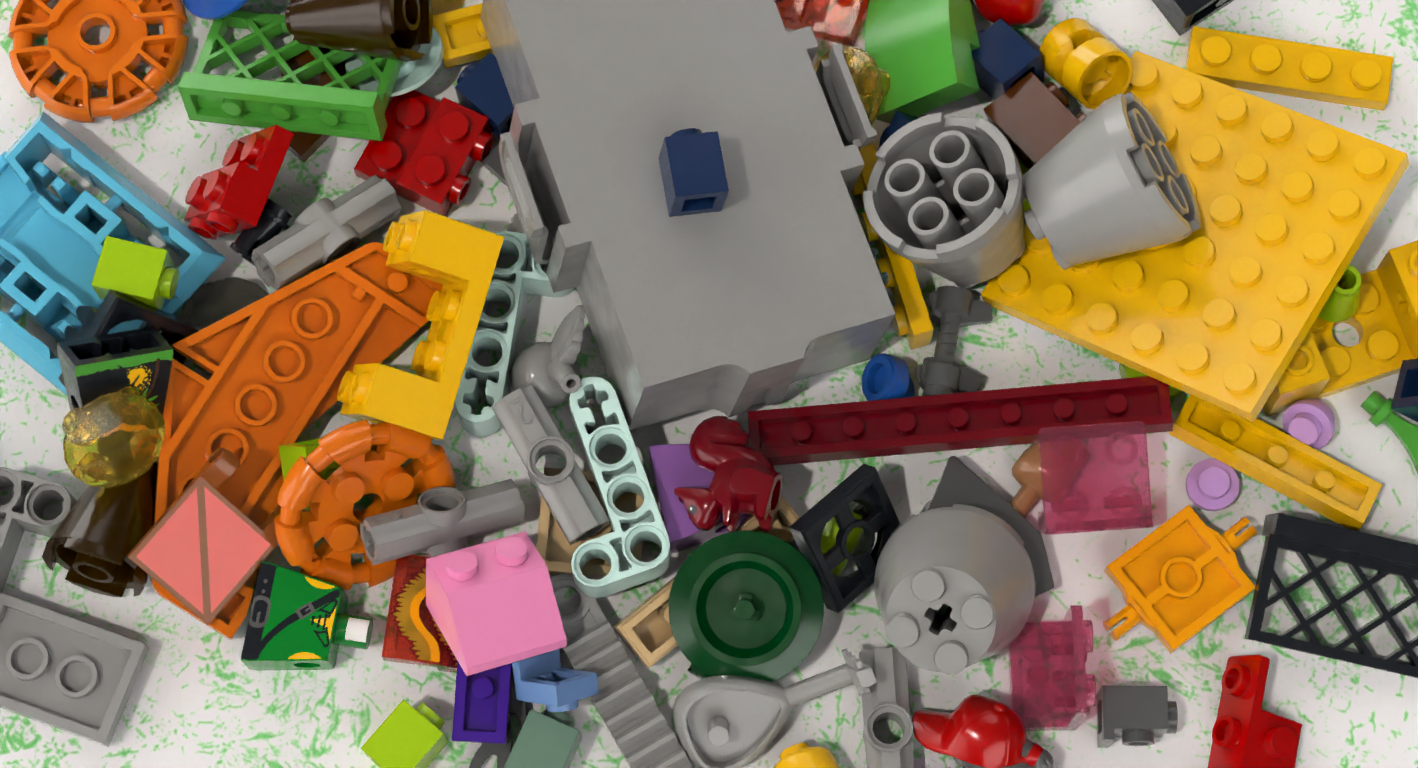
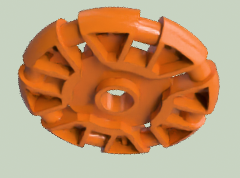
M19 0L14 9L8 37L13 39V50L9 52V57L15 76L31 98L38 96L45 102L44 107L46 110L68 120L94 123L95 118L111 116L112 120L116 121L139 113L158 100L156 93L166 83L173 84L184 64L189 38L183 34V25L188 22L181 0H137L136 2L135 0H60L53 9L47 6L51 0ZM161 24L163 26V34L151 35L148 25ZM97 25H104L110 28V35L104 43L100 45L85 43V35L90 28ZM39 35H48V45L34 46L33 40L37 39ZM143 61L150 66L151 70L140 80L132 72ZM60 69L66 77L56 86L51 82V78ZM91 85L101 90L108 89V96L92 98Z
M361 420L344 425L317 440L320 445L306 458L302 455L299 457L286 475L279 490L277 503L281 506L280 514L274 518L278 545L291 566H300L301 574L339 586L343 590H350L352 584L368 583L369 588L389 580L410 566L405 559L412 555L377 565L371 563L366 555L360 534V523L364 522V518L418 504L417 494L434 487L456 488L454 470L450 459L441 445L432 444V437L391 423L369 424L367 420ZM372 445H377L376 451L371 450ZM409 458L414 459L405 468L402 466ZM333 461L341 465L327 479L321 474ZM368 493L375 494L373 502L366 509L353 511L354 504L363 495ZM310 505V511H302ZM324 537L325 541L314 550V544ZM352 553H362L364 562L350 563Z

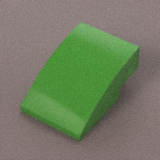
M869 0L865 25V64L868 93L874 119L890 124L897 110L917 117L979 91L971 51L980 48L970 0Z

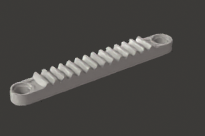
M561 573L551 577L554 593L563 588H571L580 595L581 603L578 610L568 616L560 615L567 638V646L561 649L573 669L597 673L599 694L589 698L629 767L694 768L596 599L585 595L578 589L573 574Z

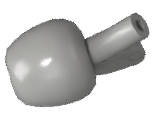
M583 305L576 306L563 319L555 332L552 342H537L517 356L510 371L511 387L514 391L532 384L544 407L550 408L559 406L569 399L570 393L578 391L581 387V379L576 359L580 353L581 342L584 340L585 308Z

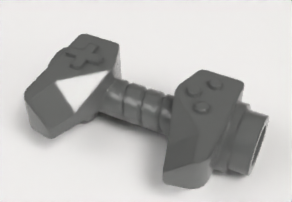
M956 286L938 287L937 291L929 294L927 302L931 308L930 320L939 326L934 357L924 358L923 364L918 365L916 369V378L920 381L919 386L923 389L922 396L978 391L983 377L955 362L954 354L956 352L959 328L991 323L993 319L992 308L986 302L972 299V292Z

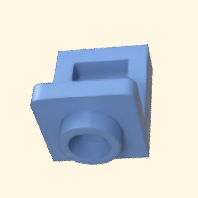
M559 649L512 663L516 699L546 705V710L549 712H564L576 709L578 707V700L599 694L597 673L561 667Z

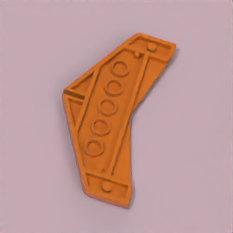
M371 242L171 345L173 350L205 369L212 376L208 381L177 360H172L163 417L160 423L154 524L198 475L212 453L218 448H224L238 457L240 466L216 490L261 528L270 513L278 505L277 497L283 483L278 446L296 443L299 435L338 401V390L342 378L347 371L353 372L355 364H381L429 322L426 319L430 300L435 291L441 292L443 285L385 266L389 253L383 250L384 244ZM260 566L211 623L207 625L229 640L233 638L246 618ZM150 577L151 585L160 597L205 624Z

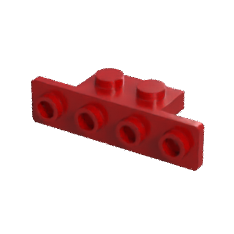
M1262 655L1232 656L1228 658L1226 670L1222 676V692L1217 719L1212 730L1213 741L1208 768H1295L1302 724L1261 709L1270 664L1269 658Z

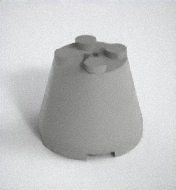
M1132 92L1125 95L1120 93L1103 101L1035 165L1022 174V194L1031 206L1030 210L1024 212L1027 225L1036 239L1041 240L1045 237L1048 239L1054 258L1063 270L1078 264L1178 242L1190 236L1193 231L1201 228L1198 205L1187 176L1184 173L1179 175L1176 162L1164 144L1168 140L1147 107Z
M942 112L934 113L904 125L894 132L875 154L878 160L870 175L867 190L863 191V202L870 224L881 240L895 253L954 282L961 288H970L977 283L985 282L998 276L1023 254L1025 240L1020 164L1008 140L993 124L981 117L976 120L967 117H944Z
M953 504L952 507L935 508L916 516L913 514L894 530L879 556L874 576V589L877 605L886 626L887 638L904 658L920 668L952 675L962 672L964 668L997 654L1015 640L1030 616L1036 594V581L1032 563L1023 546L1024 541L1018 533L998 516L984 509L964 504ZM943 604L948 605L944 616L935 612Z

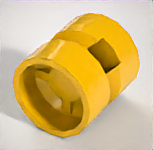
M1071 18L1062 21L1051 29L1040 46L1039 52L1042 56L1043 70L1086 108L1096 109L1106 99L1120 93L1123 94L1132 80L1133 65L1131 58L1085 19Z

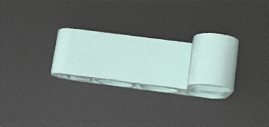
M498 231L495 233L504 237L499 256L511 254L516 256L518 260L512 267L507 269L495 267L455 399V407L463 428L468 433L478 437L490 436L502 427L492 406L510 393V371L515 362L526 294L553 298L564 297L572 293L576 288L553 293L549 278L543 271L547 264L535 262L525 233ZM494 302H504L510 306L509 311L501 317L492 318L484 313L488 305ZM486 350H495L502 354L501 359L493 366L484 367L475 362L477 357ZM480 385L486 387L485 394L489 406L483 407L481 415H474L472 408H477L481 396Z
M592 376L581 380V387L578 391L570 393L569 401L576 431L613 532L591 539L578 546L573 553L571 566L578 589L587 596L600 598L646 583L663 575L670 565L671 550L666 528L616 391L605 379ZM595 398L602 408L605 425L598 429L596 428L592 411L587 407L586 401ZM606 445H619L625 450L626 454L623 459L615 464L603 463L597 457L598 452ZM628 492L636 493L644 500L642 506L631 513L621 512L614 505L620 495ZM642 541L655 542L662 549L660 555L651 562L637 560L632 555V551ZM591 559H604L611 565L607 576L599 580H591L582 574L583 566Z

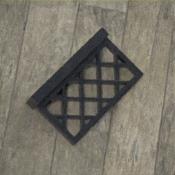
M1282 513L1266 515L1262 536L1266 537L1244 639L1418 679V657L1413 651V648L1418 646V636L1407 642L1392 618L1414 602L1418 606V588L1412 581H1418V545ZM1278 549L1295 552L1308 571L1285 587L1274 571ZM1309 556L1325 559L1326 561L1315 566ZM1338 562L1348 565L1359 584L1338 598H1335L1320 573ZM1361 568L1378 572L1367 578ZM1391 574L1400 578L1410 596L1387 610L1372 584ZM1310 579H1313L1328 604L1307 618H1304L1289 593ZM1272 583L1277 592L1268 597L1270 584ZM1364 590L1379 616L1356 630L1341 605ZM1282 599L1297 624L1281 635L1261 631L1265 608ZM1333 610L1349 636L1329 647L1321 645L1309 625ZM1382 623H1385L1400 648L1381 659L1372 656L1361 637ZM1302 630L1309 642L1291 637ZM1354 643L1359 653L1342 649ZM1405 654L1411 665L1395 662V660Z

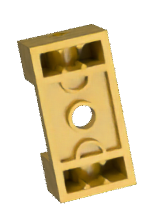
M427 210L400 216L398 223L394 221L391 223L383 246V250L389 253L385 266L442 284L441 292L435 291L430 300L426 319L431 321L426 341L421 340L418 343L412 358L411 369L417 371L416 375L380 363L355 364L353 372L347 371L344 374L338 390L337 400L343 402L340 411L341 415L360 421L367 420L369 424L391 423L432 437V439L443 440L503 244V236Z
M1418 240L1390 249L1376 270L1360 274V303L1352 317L1341 322H1329L1320 317L1316 318L1263 407L1267 417L1286 411L1292 403L1298 400L1308 398L1319 400L1399 373L1403 360L1418 358ZM1339 323L1350 324L1358 332L1359 343L1351 347L1340 345L1332 335V327Z

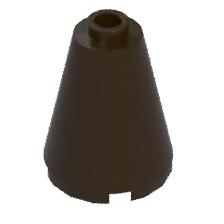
M291 0L285 11V23L289 33L294 35L300 44L403 62L422 59L425 55L418 52L421 44H430L433 30L432 0Z
M133 446L129 454L110 456L46 543L42 555L46 566L53 571L57 562L68 570L65 580L94 593L111 597H122L125 589H134V596L142 593L147 583L148 574L131 561L127 555L154 525L158 463L155 461L156 457L153 453L142 447Z

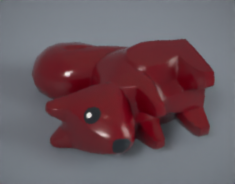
M713 416L703 420L691 435L688 447L691 459L697 466L714 473L709 488L677 487L674 493L678 496L679 501L685 505L689 519L698 530L709 531L716 525L722 514L723 524L727 526V531L734 532L740 515L748 513L755 515L763 530L771 531L782 496V474L775 471L773 465L761 452L746 446L749 434L741 429V423L728 419L727 416Z

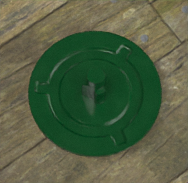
M729 532L703 543L681 565L670 591L669 620L676 643L693 666L709 677L735 675L764 679L771 682L781 679L795 670L807 658L817 642L823 624V593L813 568L805 557L792 545L776 536L763 532Z

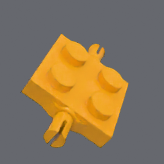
M1190 505L1186 506L1106 566L1105 573L1121 591L1127 606L1103 622L1105 630L1107 632L1124 620L1125 622L1115 628L1110 634L1117 641L1122 635L1138 623H1141L1152 630L1170 654L1255 590V585L1239 567L1234 552L1257 535L1255 527L1252 525L1236 537L1250 523L1247 518L1242 517L1220 535L1217 531L1206 526Z

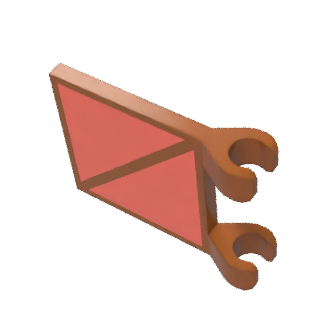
M218 448L212 453L198 475L127 555L131 561L207 625L211 623L260 566L261 561H264L278 545L274 518L280 514L281 506L279 504L270 513L263 526L259 528L216 490L240 466L238 457L224 448Z

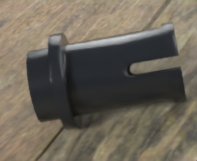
M268 198L257 226L243 230L229 247L236 253H240L242 258L255 266L251 259L253 250L280 234L282 230L285 231L290 228L287 223L293 216Z

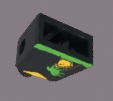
M154 326L57 343L66 393L74 420L87 437L100 438V450L102 453L109 456L129 454L133 449L132 432L157 427L162 421L173 360V348Z

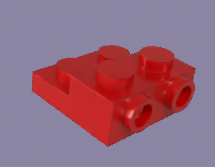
M412 90L393 97L384 113L388 126L383 140H369L354 171L357 177L364 180L374 175L381 179L385 178L395 189L396 195L446 217L453 204L459 206L464 200L471 184V178L468 175L475 162L479 161L482 163V160L489 154L494 142V135L491 134L489 119L486 116L445 97L439 102L416 90Z
M274 125L241 137L239 140H234L224 155L223 167L205 173L202 177H196L191 184L185 202L190 205L184 218L185 221L189 222L188 228L201 237L216 240L217 237L235 234L236 232L256 227L294 133Z

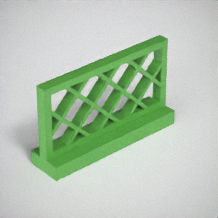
M237 10L228 16L213 21L193 72H184L178 85L189 120L257 128H268L278 125L294 132L382 141L388 126L384 113L403 61L380 57L372 60L368 55L332 50L323 55L318 47L300 44L297 40L276 50L268 40L282 33H289L285 23V15ZM228 27L249 29L251 34L230 45L224 40ZM261 45L267 52V55L244 66L238 56ZM309 50L315 60L292 71L285 61ZM354 55L363 63L362 66L343 76H340L333 67ZM228 61L237 70L227 76L210 74L211 70ZM276 66L284 74L283 77L275 81L254 79ZM323 71L332 79L330 83L324 86L302 84ZM371 76L379 83L376 92L350 89Z

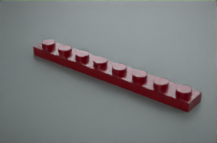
M1150 376L748 411L749 447L761 452L773 466L1173 431L1169 385Z

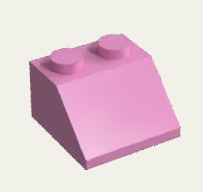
M526 531L426 559V606L466 676L567 646V638L547 565Z

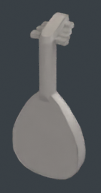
M846 648L841 650L846 662L845 664L787 687H783L776 682L735 675L711 676L686 686L677 696L672 709L675 729L687 756L698 768H741L749 764L771 743L784 725L792 707L851 684L855 685L859 696L870 693L869 686L877 683L871 666L862 663L860 658L856 659L855 655L852 656L851 651L848 652Z

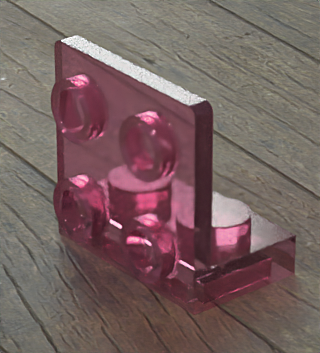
M1133 421L1039 429L1038 439L1044 510L1037 511L1040 533L1050 535L1153 527L1146 425L1144 422Z
M1071 605L1063 621L1026 622L1020 634L1008 645L1011 709L1019 715L1026 731L1076 730L1084 717L1089 715L1090 706L1096 705L1094 673L1086 674L1085 669L1087 652H1093L1092 620H1083L1082 605Z

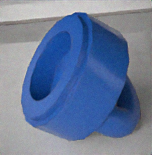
M879 353L873 356L865 366L861 383L866 400L914 397V384L909 374V368L901 357Z

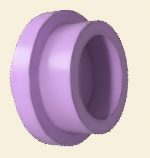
M1314 398L1298 400L1292 403L1283 415L1282 423L1285 433L1314 449L1324 447L1334 435V414L1330 407L1321 400Z
M1205 459L1198 462L1192 467L1186 478V492L1189 499L1194 505L1206 511H1220L1227 508L1235 500L1239 491V479L1234 469L1217 459Z

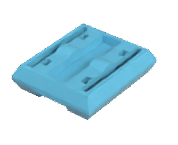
M43 111L8 151H4L0 155V294L13 304L6 314L0 310V342L67 396L66 388L58 379L62 373L59 358L53 354L49 347L38 338H34L18 325L16 321L24 314L59 342H65L64 330L67 325L81 330L82 323L76 315L78 306H91L99 309L104 301L99 298L91 284L105 237L110 236L142 244L130 234L124 221L114 213L120 206L185 260L178 268L179 280L176 292L171 300L165 298L162 311L176 316L226 258ZM52 152L91 185L105 193L110 199L103 204L86 190L80 194L42 162ZM50 184L57 191L60 199L46 189ZM143 320L122 322L110 329L108 334L139 329Z

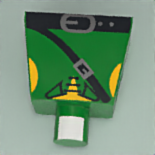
M261 561L240 660L248 669L257 671L334 669L339 645L368 649L372 636L373 619L346 614L348 596L343 588L269 562Z

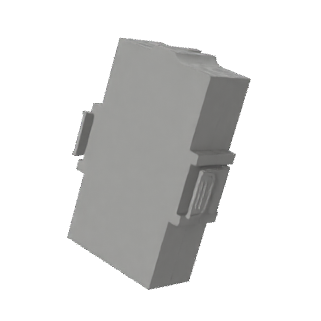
M483 0L480 19L514 107L510 130L500 134L499 158L508 189L535 262L538 264H548L546 273L553 293L574 287L577 288L608 378L616 391L629 430L701 409H716L728 417L736 416L758 403L766 402V405L769 406L781 402L790 384L796 381L870 359L896 314L850 197L865 165L860 149L870 145L876 138L877 132L875 128L872 129L843 55L844 48L842 43L831 46L828 59L821 60L815 72L812 62L819 45L812 27L808 26L787 32L775 0ZM688 128L700 129L702 133L718 131L729 189L722 211L669 217L659 164V154L664 138L671 136L676 131Z

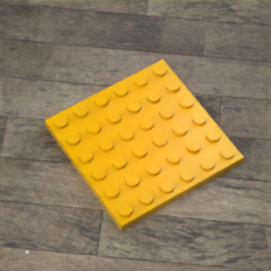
M1135 50L1131 56L1133 65L1132 80L1123 95L1129 92L1135 94L1147 107L1168 140L1164 144L1176 162L1179 175L1184 173L1187 176L1200 213L1201 228L1193 231L1190 236L1178 242L1078 264L1063 270L1054 258L1048 239L1046 237L1041 240L1036 239L1026 222L1024 225L1025 250L1023 254L1014 260L1005 271L990 279L981 296L984 302L993 308L1255 422L1409 165L1407 153Z

